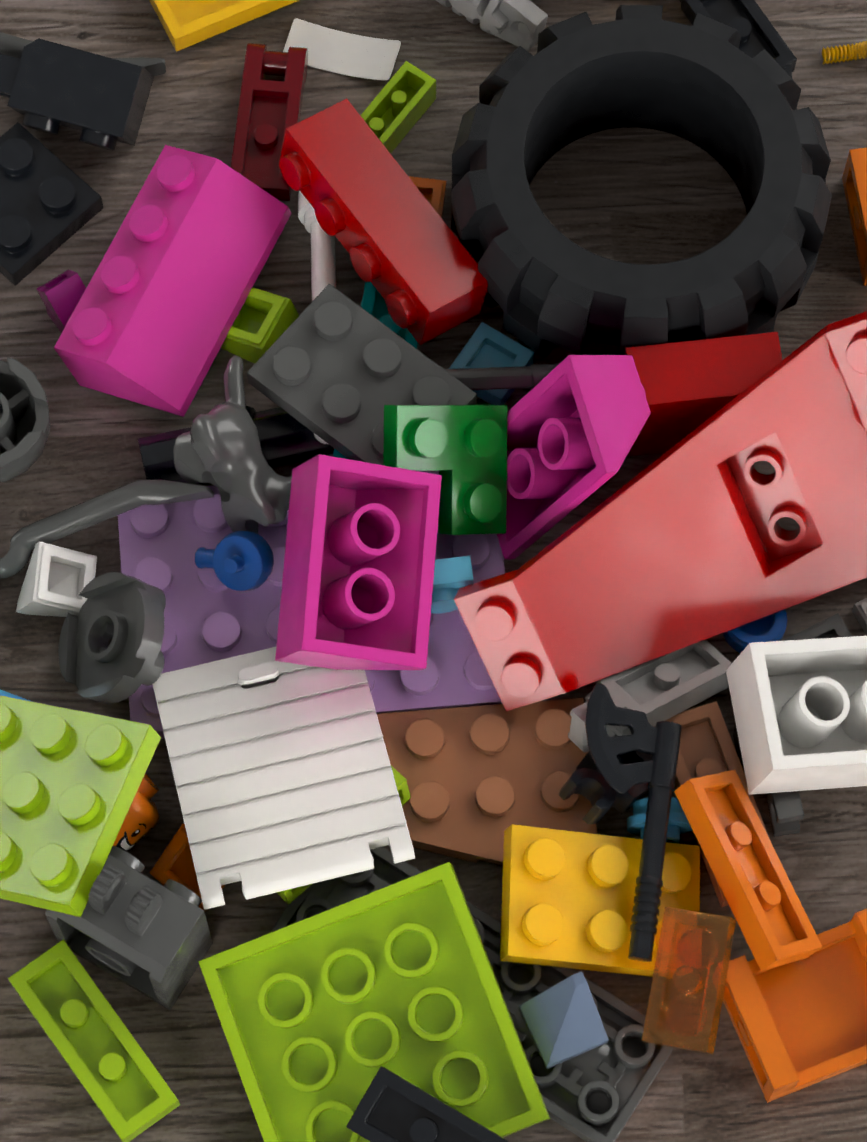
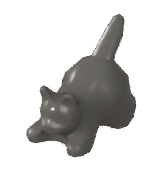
M233 356L228 362L223 377L225 402L215 405L208 414H199L193 420L191 430L177 437L173 448V459L177 473L187 483H211L218 488L224 518L233 532L251 531L258 534V523L268 526L285 520L289 510L292 476L283 477L276 474L262 454L257 427L245 409L244 362L240 356Z

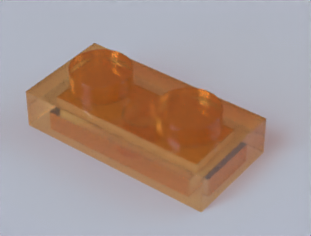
M665 907L642 1035L643 1042L714 1055L736 927L735 919L729 916Z

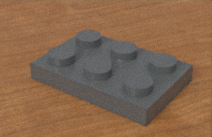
M328 284L247 372L250 385L346 458L383 465L384 405H476L477 394L331 284Z

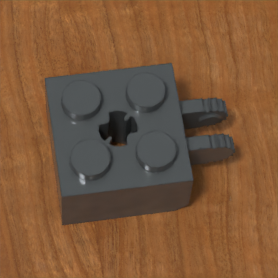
M113 845L103 869L93 882V886L88 894L89 900L82 916L78 917L52 910H46L45 915L58 943L64 939L75 954L168 1010H171L199 966L198 961L203 960L213 944L204 910L199 908L202 900L193 891L174 880L168 879L165 885L162 886L143 875L142 871L145 866L130 853Z

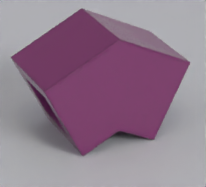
M69 269L36 289L46 306L47 314L61 333L86 290L78 273Z

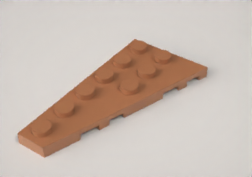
M584 699L539 701L509 711L505 710L503 704L377 713L390 764L407 779L411 798L402 808L413 848L475 863L482 860L503 865L504 830L512 824L597 834L596 824L588 825L583 820L592 808L590 801L580 794H573L566 800L559 796L561 788L577 770L576 767L588 753H584L568 738L572 718L570 712L572 709L584 704Z

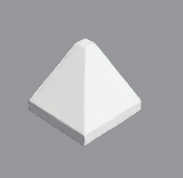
M40 541L36 543L17 601L16 612L26 615L67 617V614L70 613L78 616L83 604L88 599L79 596V594L95 578L97 556Z

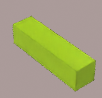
M405 61L360 115L390 154L436 100V79L408 61Z

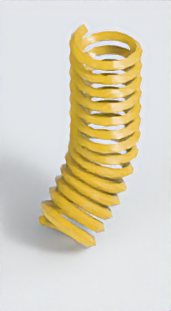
M867 41L859 42V44L855 43V45L852 43L851 46L847 44V46H831L826 49L823 47L822 64L857 60V55L860 60L861 58H867Z

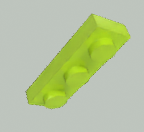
M64 939L8 978L15 991L122 1142H130L180 1106L175 1094Z

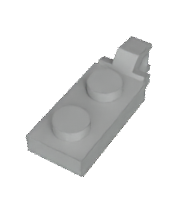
M703 640L601 679L596 684L601 683L606 686L617 707L642 711L646 714L648 722L655 726L656 722L666 721L729 688L726 670L732 663L707 640ZM592 692L585 697L586 701L584 704L572 709L570 712L572 718L568 738L584 753L590 751L587 743L585 719L588 700ZM605 725L607 734L610 737H613L615 734L617 736L631 735L628 727Z

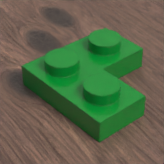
M384 405L383 465L414 471L439 470V475H442L438 534H506L508 405Z

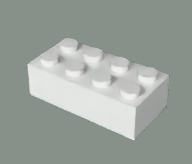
M867 636L749 643L726 670L748 794L867 786Z

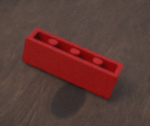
M347 98L286 128L279 160L280 170L285 181L293 190H300L314 208L321 228L328 235L336 236L349 253L356 273L362 280L371 282L386 301V307L391 318L399 327L407 328L418 344L422 345L480 313L487 293L488 281L478 271L477 262Z

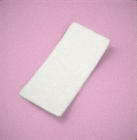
M296 18L293 20L283 52H288L289 47L308 48L309 67L357 78L387 81L391 77L401 42L399 40H387L346 33Z

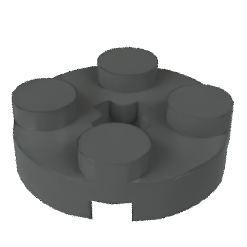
M108 572L94 578L79 594V596L88 598L83 604L79 615L76 616L68 613L62 626L58 650L59 666L65 681L77 686L79 691L75 693L100 703L113 704L130 697L141 684L145 686L154 684L161 676L164 669V655L161 651L164 635L166 598L164 592L158 587L120 572Z

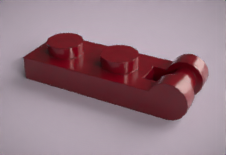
M248 43L231 168L276 199L290 201L291 187L287 184L281 173L279 160L286 128L300 122L304 84L308 68V48L289 47L288 52L267 51L266 44ZM265 75L285 76V80H264Z

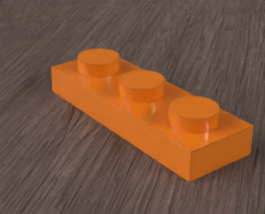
M736 770L692 778L677 788L674 793L760 970L763 971L806 959L821 949V942Z

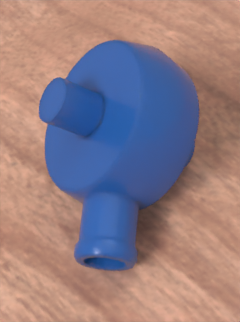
M235 531L226 535L217 544L215 549L198 548L195 553V564L200 569L214 568L218 579L232 590L250 591L260 587L269 578L273 570L274 557L270 545L262 536L251 531Z

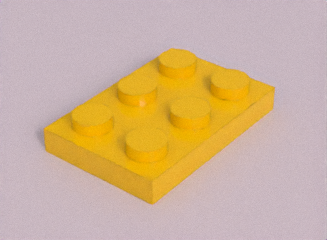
M510 825L504 830L500 961L687 981L699 976L700 846L666 842L662 872V895L659 897L661 903L658 907L660 911L659 916H657V935L654 938L652 961L642 962L631 960L628 958L631 939V917L634 915L632 909L635 905L633 901L634 896H636V878L639 875L643 839Z

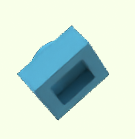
M481 322L449 369L531 366L534 363V352ZM515 389L472 391L477 394V397L491 405H504Z
M470 556L435 560L431 614L447 613L458 609L454 597L459 588L474 583Z

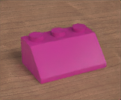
M568 355L508 411L506 534H497L504 560L516 559L620 469L651 414L646 393L641 384L632 355Z
M321 454L292 469L275 661L335 670L426 669L442 475Z

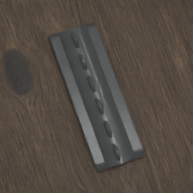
M384 847L371 849L374 869L312 884L287 906L271 929V932L422 872L405 861L394 864L392 853ZM466 901L549 1117L586 1142H615L679 1042L680 1037L585 977L609 1041L546 1069L520 1013L519 1005L578 972L571 968L500 961L501 922Z

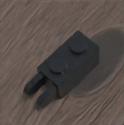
M40 38L24 46L21 59L0 53V95L9 98L7 106L25 115L22 125L53 135L58 134L60 125L82 131L79 141L111 151L115 150L117 141L135 146L154 76L146 69L138 65Z

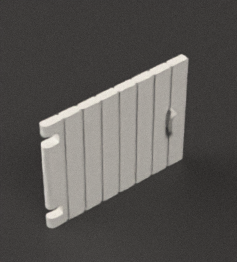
M276 647L162 673L158 680L152 684L204 910L225 905L221 886L242 881V892L246 900L374 869V859L370 850L387 845L390 846L394 864L415 859L414 848L365 670H335L275 661Z

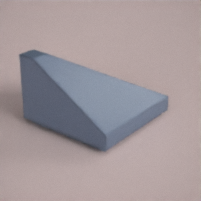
M582 971L569 976L519 1005L520 1013L546 1069L609 1041Z

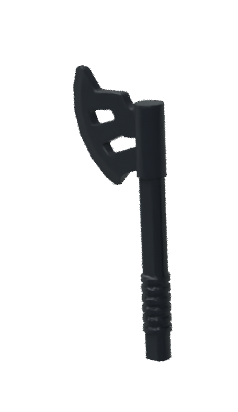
M599 683L594 686L588 700L585 719L588 748L596 768L609 786L619 794H625L633 785L646 783L649 788L639 875L636 878V896H634L633 901L635 905L632 909L634 915L631 917L632 925H630L631 939L628 958L642 962H651L654 938L657 935V916H659L660 911L658 907L661 903L659 897L662 895V872L682 726L668 721L656 722L655 727L652 726L644 712L617 707L606 686ZM605 725L628 727L631 735L610 737L607 734ZM633 751L652 755L651 761L623 765L619 763L617 756Z

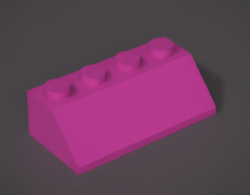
M165 145L54 346L55 351L79 385L184 417L292 214L289 207L219 159Z

